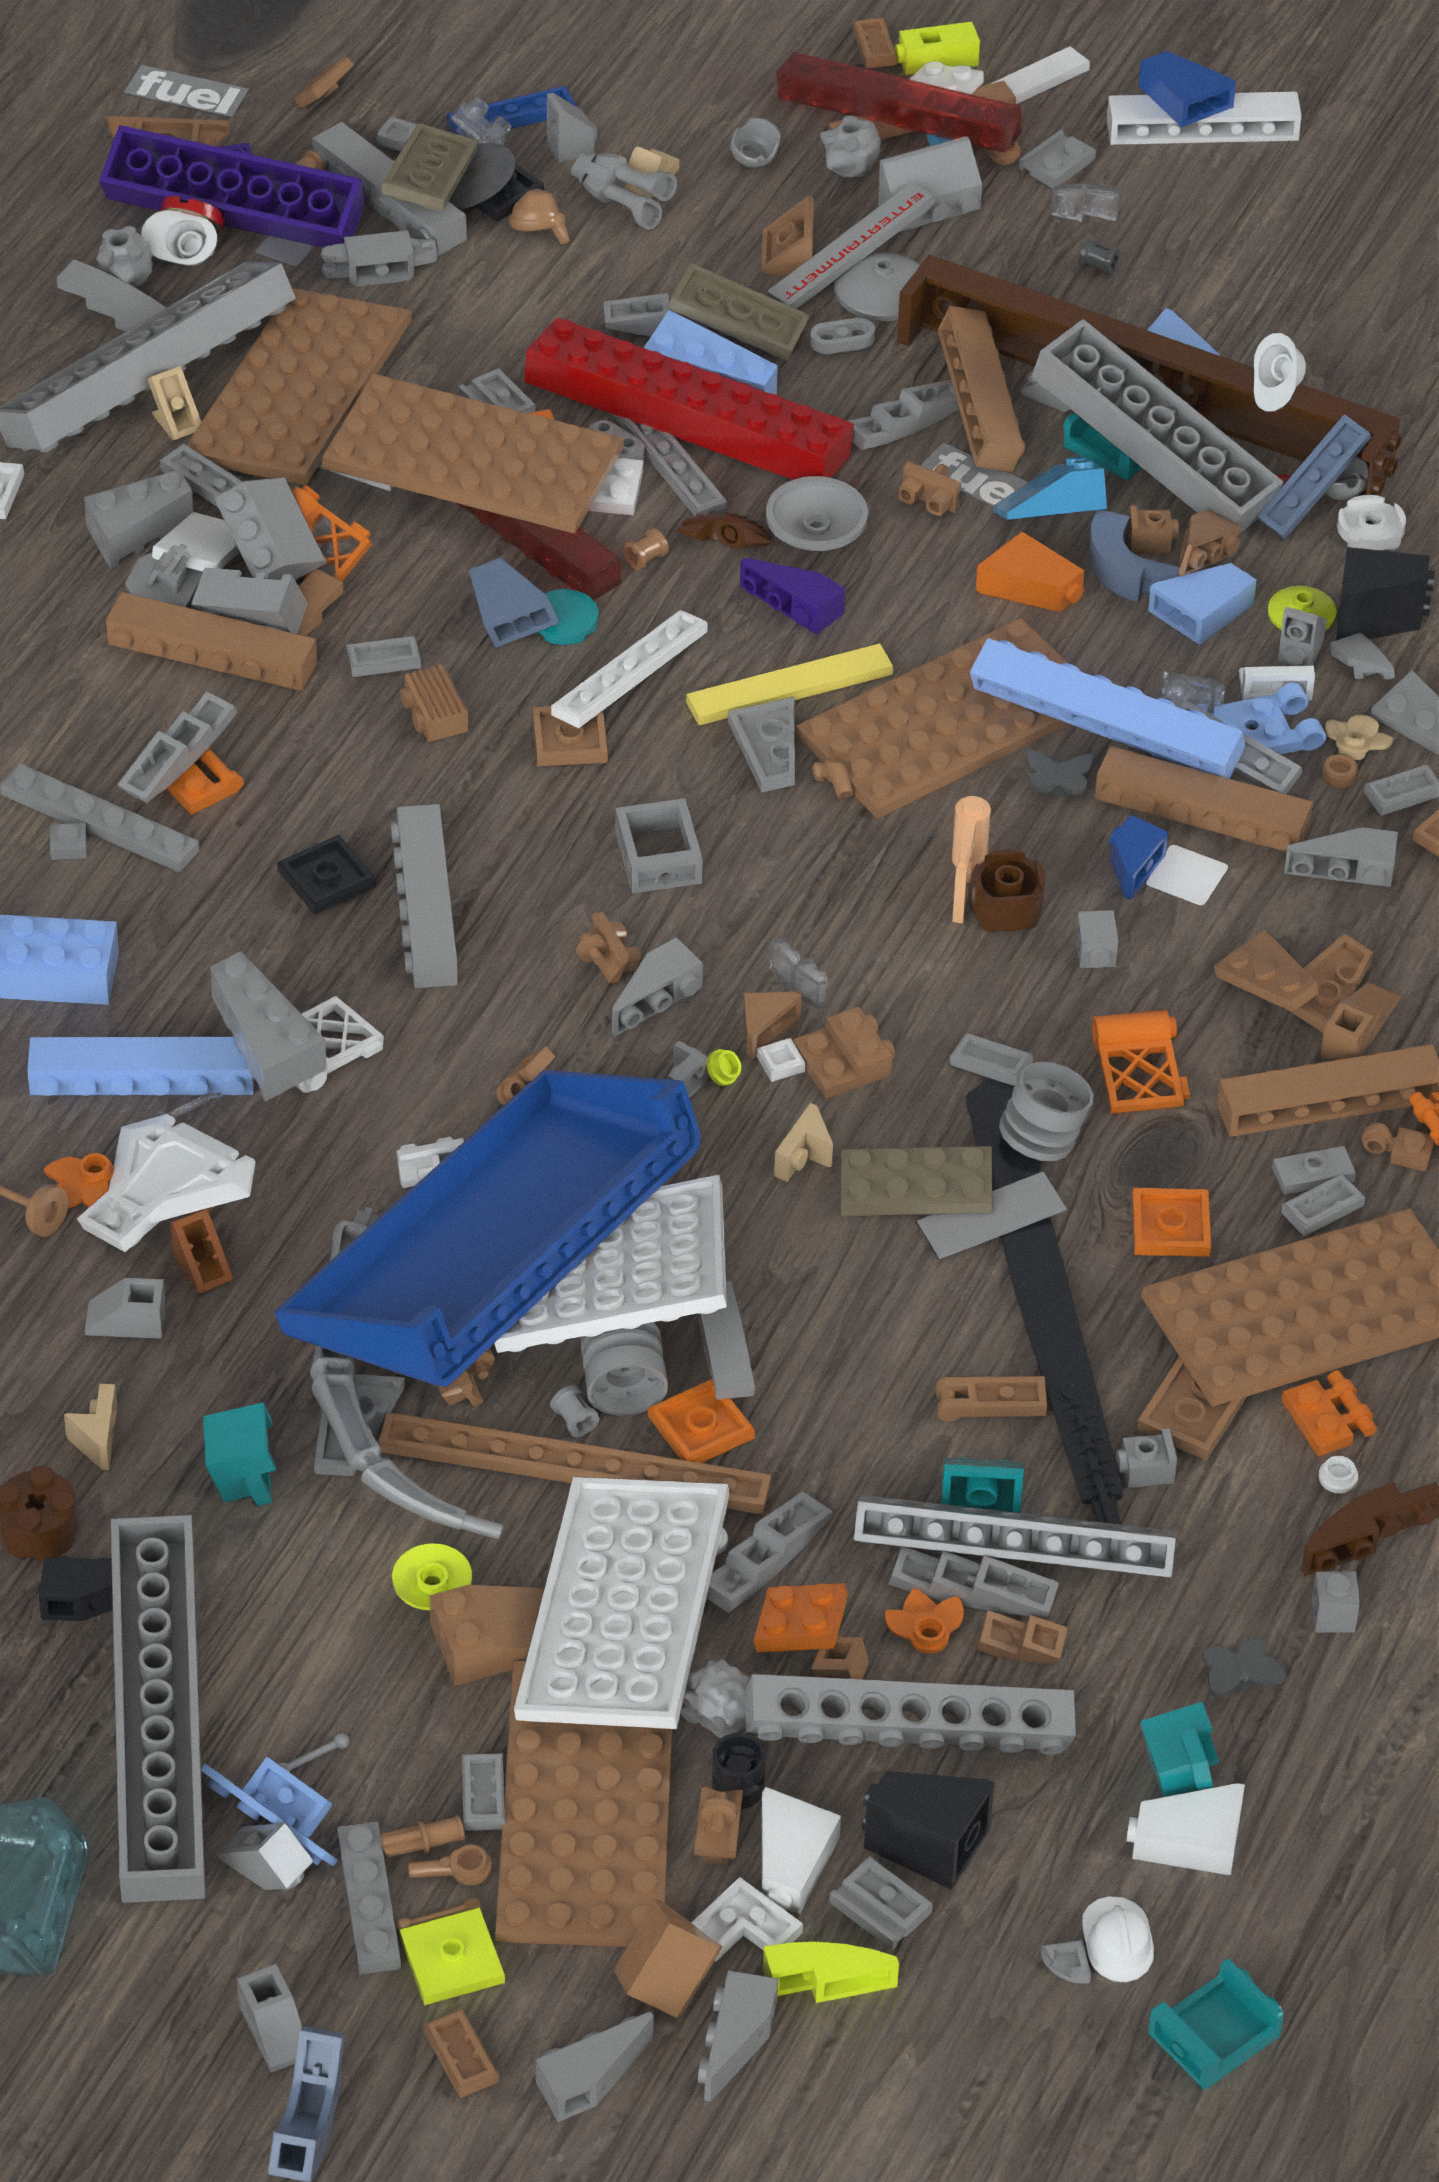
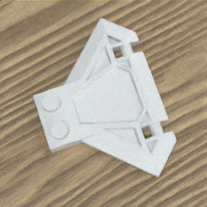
M168 1114L122 1126L109 1191L80 1215L77 1220L87 1232L126 1252L129 1248L138 1244L142 1237L162 1220L250 1197L256 1162L247 1155L235 1161L239 1155L237 1150L183 1122L172 1127L176 1120Z

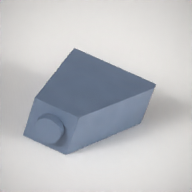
M501 557L469 570L483 623L495 648L560 623L548 596Z

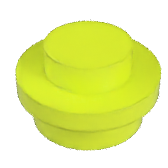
M715 1050L707 1058L708 1074L718 1085L728 1086L734 1083L740 1075L741 1062L738 1056L730 1050Z

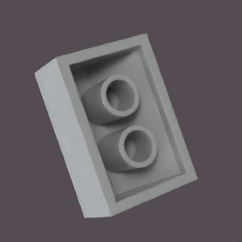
M967 136L880 160L878 207L911 182H914L934 196L935 205L899 232L981 209L982 181L971 142Z
M284 477L244 481L214 498L253 578H255L256 572H266L268 574L267 579L281 580L283 574H290L297 580L327 563Z

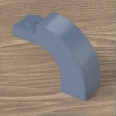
M1101 509L1096 510L1091 524L1089 562L1093 573L1105 587L1121 597L1138 602L1142 593L1150 595V586L1154 583L1180 576L1178 575L1179 567L1139 557L1127 548L1130 516Z
M303 2026L300 2030L289 2101L284 2117L273 2134L269 2175L311 2182L325 2153L338 2103L343 2074L341 2062L346 2033Z

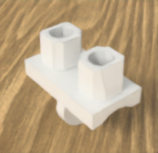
M450 1136L440 1138L433 1144L422 1146L408 1144L401 1146L400 1150H397V1159L402 1188L415 1186L464 1142L463 1138L453 1139Z

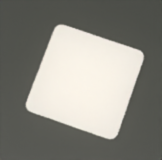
M1170 845L1166 851V856L1152 872L1146 884L1197 905H1204L1227 871L1228 865L1180 846Z

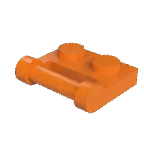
M211 745L196 761L201 759L221 780L220 782L214 784L194 763L166 788L190 815L238 792L244 784V779L236 771H231L212 752Z

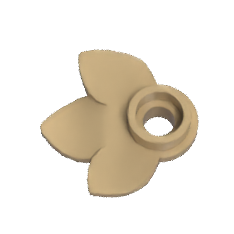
M1367 715L1352 716L1348 722L1331 719L1325 724V733L1329 738L1336 741L1338 753L1349 756L1354 760L1363 759L1369 750H1384L1393 743V737L1379 733L1378 721Z

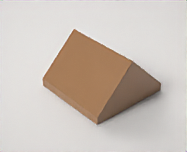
M810 195L763 229L761 272L765 275L788 276L812 258L814 198Z
M656 1899L616 1965L614 1972L627 1995L676 2018H681L723 1946L661 1900Z

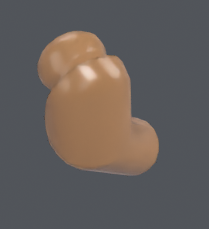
M823 759L822 762H815L813 764L812 774L816 781L826 779L828 782L833 783L837 799H847L853 796L854 792L848 772L842 763L832 759Z

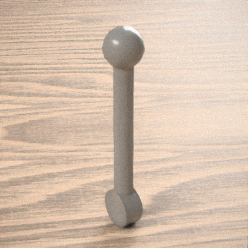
M339 1733L334 1737L333 1741L288 1763L277 1762V1764L290 1773V1770L333 1749H345L349 1745V1737L345 1733Z

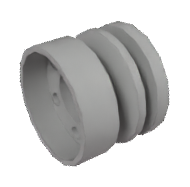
M1053 1062L1029 1064L1019 1074L1013 1088L1012 1097L1008 1100L1006 1109L1000 1118L999 1129L1006 1142L1013 1149L1027 1157L1040 1161H1057L1066 1158L1072 1151L1075 1140L1080 1134V1127L1085 1122L1093 1105L1094 1094L1090 1085L1078 1073L1068 1067Z
M655 1322L642 1324L634 1329L621 1328L606 1331L594 1337L581 1336V1354L585 1369L587 1398L594 1408L611 1415H636L647 1411L649 1407L663 1400L668 1392V1380L663 1360L661 1333Z

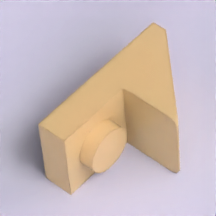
M636 146L628 166L648 174L665 171L674 175L679 170V159L653 148L648 151ZM627 182L623 187L636 194L644 195L649 198L653 197L650 194L643 191L642 189L634 185H631Z
M181 366L148 377L147 380L158 407L157 410L152 411V414L172 441L195 433L201 424V419Z
M812 1103L808 1105L775 1151L774 1177L788 1182L796 1170L800 1171L804 1167L807 1159L826 1167L832 1166L833 1143L817 1105Z
M99 1384L98 1398L91 1399L89 1414L66 1413L64 1415L68 1440L101 1470H109L118 1409L115 1384Z

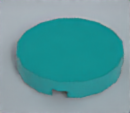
M569 589L552 590L545 593L560 622L538 631L540 635L544 636L545 641L558 645L577 644L584 641L585 636L590 633L592 635L596 631L599 622V612L596 603L588 595Z

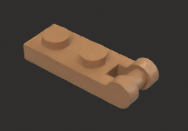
M1045 1376L945 1377L936 1382V1395L940 1399V1402L937 1404L938 1418L944 1422H953L960 1417L1046 1416ZM958 1396H967V1398H957V1397H958Z

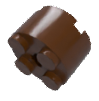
M1003 849L990 852L985 856L983 862L979 865L978 863L973 870L971 908L985 931H1018L1022 929L1030 930L1036 927L1043 910L1045 871L1041 863L1036 859L1034 863L1025 858L1024 852Z
M37 1466L31 1471H26L10 1478L5 1484L0 1486V1540L4 1548L11 1555L24 1560V1556L36 1557L37 1562H44V1557H60L71 1549L78 1531V1513L74 1489L64 1477L54 1473L48 1466Z

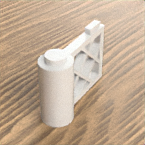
M337 996L302 1013L320 1034L321 1030L343 1032L342 1039L324 1037L327 1049L341 1050V1053L331 1058L326 1057L327 1069L296 1085V1087L305 1093L318 1090L324 1085L328 1073L360 1056L368 1058L383 1050L384 1036ZM335 1011L344 1019V1022L323 1020L322 1017ZM347 1033L363 1034L367 1039L355 1041L346 1040Z

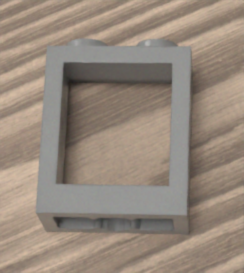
M685 798L615 808V834L631 893L702 884L703 859ZM680 828L686 851L643 857L637 856L632 834Z

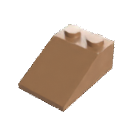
M465 1585L429 1595L430 1625L455 1686L513 1670V1660H527L545 1588Z

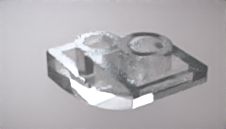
M1064 184L1054 186L1052 190L1051 215L1079 222L1082 221L1085 214L1116 221L1120 210L1121 188L1095 184Z
M784 937L770 940V967L776 976L791 992L799 993L801 1000L817 1009L824 1008L825 992L829 990V982L825 972L818 970L812 958L800 960L796 949L791 950Z

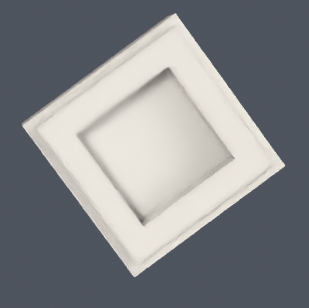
M791 1038L757 1048V1058L771 1082L805 1072V1062Z

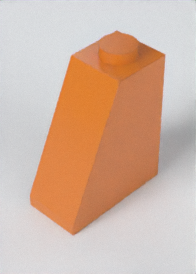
M1021 532L977 565L976 591L997 598L1061 612L1070 604L1078 602L1084 592V570L1029 535Z

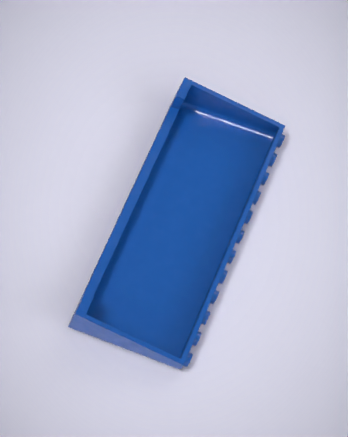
M543 1070L274 1311L282 1332L286 1336L435 1386L446 1387L450 1385L696 1154L700 1145L701 1135L684 1081Z

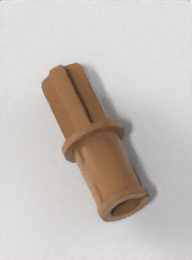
M455 1815L451 1818L425 1824L420 1820L417 1821V1826L383 1833L380 1840L384 1855L386 1857H393L419 1850L429 1853V1848L454 1842H463L465 1835L459 1815Z

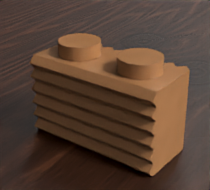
M444 665L433 666L431 669L427 667L425 671L421 669L419 672L414 671L412 674L407 673L404 676L405 688L401 689L403 705L405 709L411 708L413 711L412 718L415 729L418 733H424L427 742L468 732V711Z

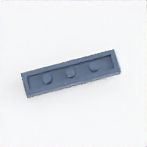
M1344 414L1257 516L1258 520L1285 540L1371 440V434Z

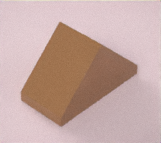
M744 993L743 1020L746 1056L753 1060L757 1056V1048L772 1044L800 1021L801 995L799 993Z

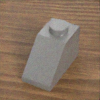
M554 93L547 94V145L558 163L577 159L582 152L588 155L594 153V141L598 139L594 122H589L583 110Z
M285 1823L243 1826L216 1853L222 1862L264 1890H289L295 1887L304 1878L303 1871L313 1862V1859Z

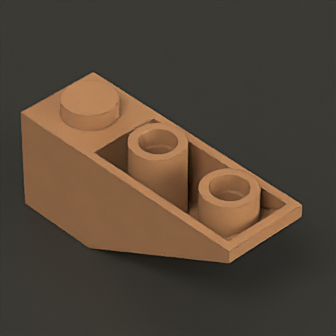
M1208 509L1191 515L1181 545L1178 575L1185 576L1233 556L1240 543L1238 535L1241 526Z
M1367 982L1341 1001L1324 1026L1320 1056L1332 1061L1341 1058L1347 1059L1363 1056L1400 1001L1401 995Z

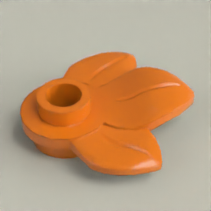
M91 1153L82 1159L71 1156L61 1158L48 1164L43 1171L45 1175L58 1183V1187L66 1191L69 1200L68 1208L76 1207L82 1202L89 1208L109 1191L108 1184L111 1182L114 1166L105 1155Z
M914 1588L907 1596L903 1610L885 1611V1621L888 1629L893 1634L910 1640L911 1645L916 1650L922 1653L933 1654L942 1651L948 1645L950 1633L962 1624L964 1609L958 1596L948 1598L937 1605L919 1589Z

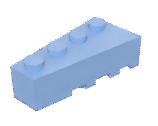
M668 310L644 346L645 349L650 351H657L664 356L687 362L692 366L709 372L718 373L723 377L740 383H746L753 388L767 393L777 394L778 365L671 310Z

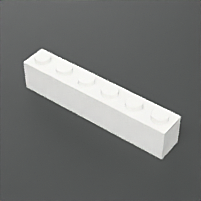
M1297 92L1235 93L1233 108L1181 128L1148 95H1114L1108 97L1107 127L1110 145L1299 141L1302 115Z

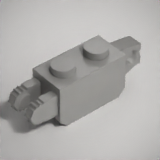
M409 230L344 237V243L322 248L321 258L326 263H323L321 270L325 278L349 277V282L357 287L409 281L414 277V267L437 262V249L434 239L410 238Z

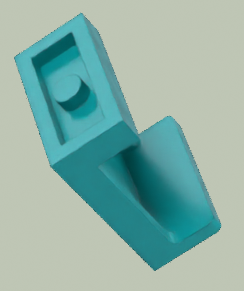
M1076 413L1070 414L1063 425V431H1065L1063 446L1086 457L1088 460H1093V463L1127 481L1142 469L1140 465Z
M1227 1958L1220 1963L1219 1974L1173 2008H1170L1164 2001L1153 2008L1150 2015L1148 2034L1206 2090L1279 2038L1284 2014L1276 1999L1270 1995L1266 1996L1254 1984L1252 1977L1244 1968L1237 1967Z

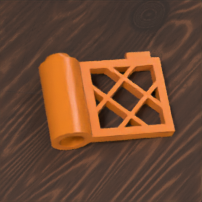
M304 485L302 489L294 486L292 493L314 537V527L322 517L331 522L332 534L318 536L315 539L318 544L333 541L334 556L325 558L327 563L323 566L335 564L336 573L333 577L343 582L372 546V542L368 539L372 534L355 521L351 526L320 505L318 500L321 497L307 485ZM338 528H340L344 532L338 533ZM354 538L360 543L352 553L340 555L339 540ZM311 573L304 575L303 578L306 579Z
M1167 1010L1092 1017L1093 1045L1099 1056L1110 1114L1183 1107L1184 1099H1190L1186 1076L1179 1077L1171 1038H1176L1177 1036L1176 1020L1174 1016L1168 1015ZM1164 1053L1166 1062L1158 1069L1144 1060L1148 1054ZM1123 1057L1130 1061L1131 1064L1122 1073L1110 1065L1109 1058ZM1137 1067L1153 1076L1145 1086L1129 1077ZM1160 1080L1172 1088L1173 1095L1160 1097L1152 1092L1151 1089ZM1124 1084L1138 1094L1134 1099L1117 1101L1116 1091Z

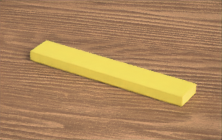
M876 644L686 694V703L698 725H703L728 718V711L794 697L795 701L893 675V665L881 644Z

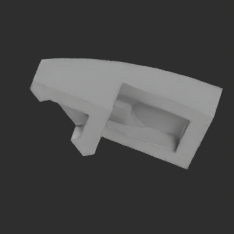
M1356 633L1330 643L1331 656L1347 666H1353L1355 679H1364V677L1375 673L1384 676V679L1395 678L1394 668L1385 655L1361 633Z

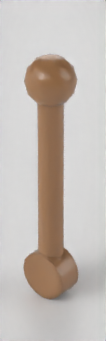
M468 1899L463 1903L464 1905L411 1920L402 1917L397 1921L396 1928L399 1931L400 1929L476 1908L481 1910L480 1901L478 1899Z

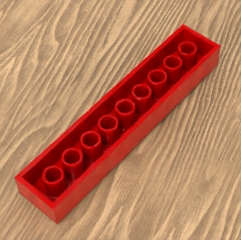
M557 317L526 349L525 383L613 415L627 418L635 423L644 424L657 431L672 434V436L789 479L794 480L811 476L832 478L850 457L854 423L845 421L838 416L817 411L807 405L781 398L777 394H770L753 388L746 383L728 379L718 373L692 366L687 362L664 356L657 351H650L639 347L629 341L603 334L601 331L586 328L570 320Z

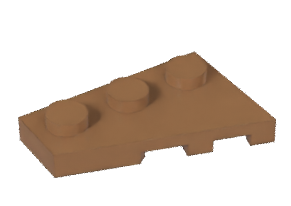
M1265 929L1214 965L1217 978L1291 1012L1296 1011L1319 994L1317 982Z
M1343 934L1303 968L1317 982L1319 994L1292 1013L1323 1033L1325 1024L1340 1002L1358 989L1372 962L1373 952L1348 935Z

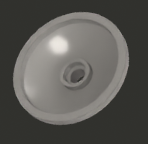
M871 252L834 281L835 296L847 311L858 317L873 321H896L899 314L900 291L920 264L909 257L893 252Z
M821 476L803 477L783 484L772 493L766 506V520L774 535L795 548L817 552L829 551L851 543L862 534L867 525L868 507L863 496L845 482Z

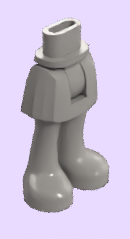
M582 152L571 169L572 176L577 177L579 183L583 184L585 189L601 203L616 201L628 207L632 211L635 222L647 230H651L659 224L662 217V208L655 200L623 188L625 183L634 185L661 201L671 199L677 189V179L673 174L665 171L650 174L637 171L628 166L625 157L616 154L592 153L588 155Z

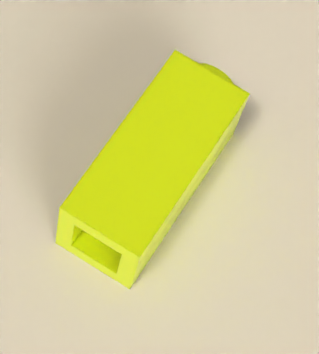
M973 22L902 30L899 33V44H895L894 47L897 63L902 64L906 75L917 73L929 62H941L945 66L952 67L979 65L980 40Z

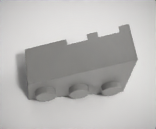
M180 469L84 497L87 529L110 570L117 567L119 560L131 552L137 555L144 551V545L153 539L159 538L161 540L193 513L192 490Z
M204 567L191 603L194 610L294 634L298 633L308 602L292 575L283 574L281 580L267 579L268 574L266 572H256L255 578L242 577V572L239 570Z

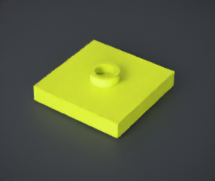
M480 1908L399 1930L400 1940L424 2006L505 1983V1974Z

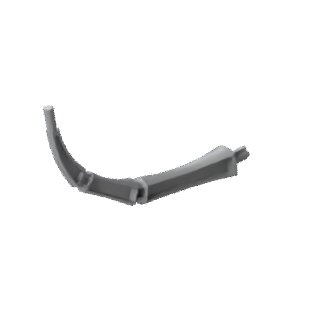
M365 1207L364 1211L358 1210L353 1222L341 1221L336 1225L332 1234L330 1261L379 1218L378 1215L372 1214L373 1209ZM315 1346L310 1369V1376L314 1381L312 1393L332 1426L350 1468L362 1471L361 1481L391 1502L433 1522L499 1540L503 1524L468 1515L466 1510L440 1500L406 1477L389 1459L381 1458V1448L368 1429L357 1398L356 1379L353 1376L355 1373V1358Z

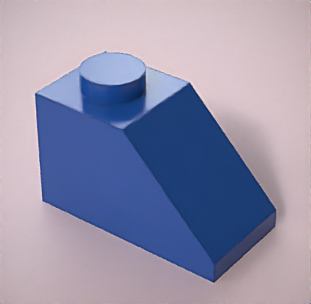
M1132 815L1129 816L1122 826L1118 825L1115 827L1109 840V844L1112 846L1111 863L1124 897L1130 900L1166 856L1168 831Z

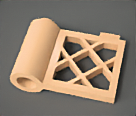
M977 796L964 797L955 806L952 862L957 868L952 922L963 923L972 871L977 863L979 865L985 860V856L988 854L991 808L986 800Z

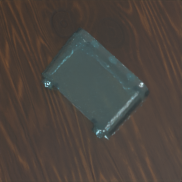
M50 1797L0 1804V1972L38 1977L50 1975L54 1972L87 1860L85 1839Z

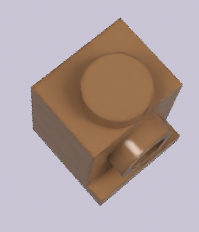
M1130 505L1128 531L1130 551L1134 554L1171 553L1172 539H1178V519H1171L1170 510H1137V505Z
M837 1637L834 1649H819L811 1667L813 1677L862 1680L869 1664V1658L862 1637Z

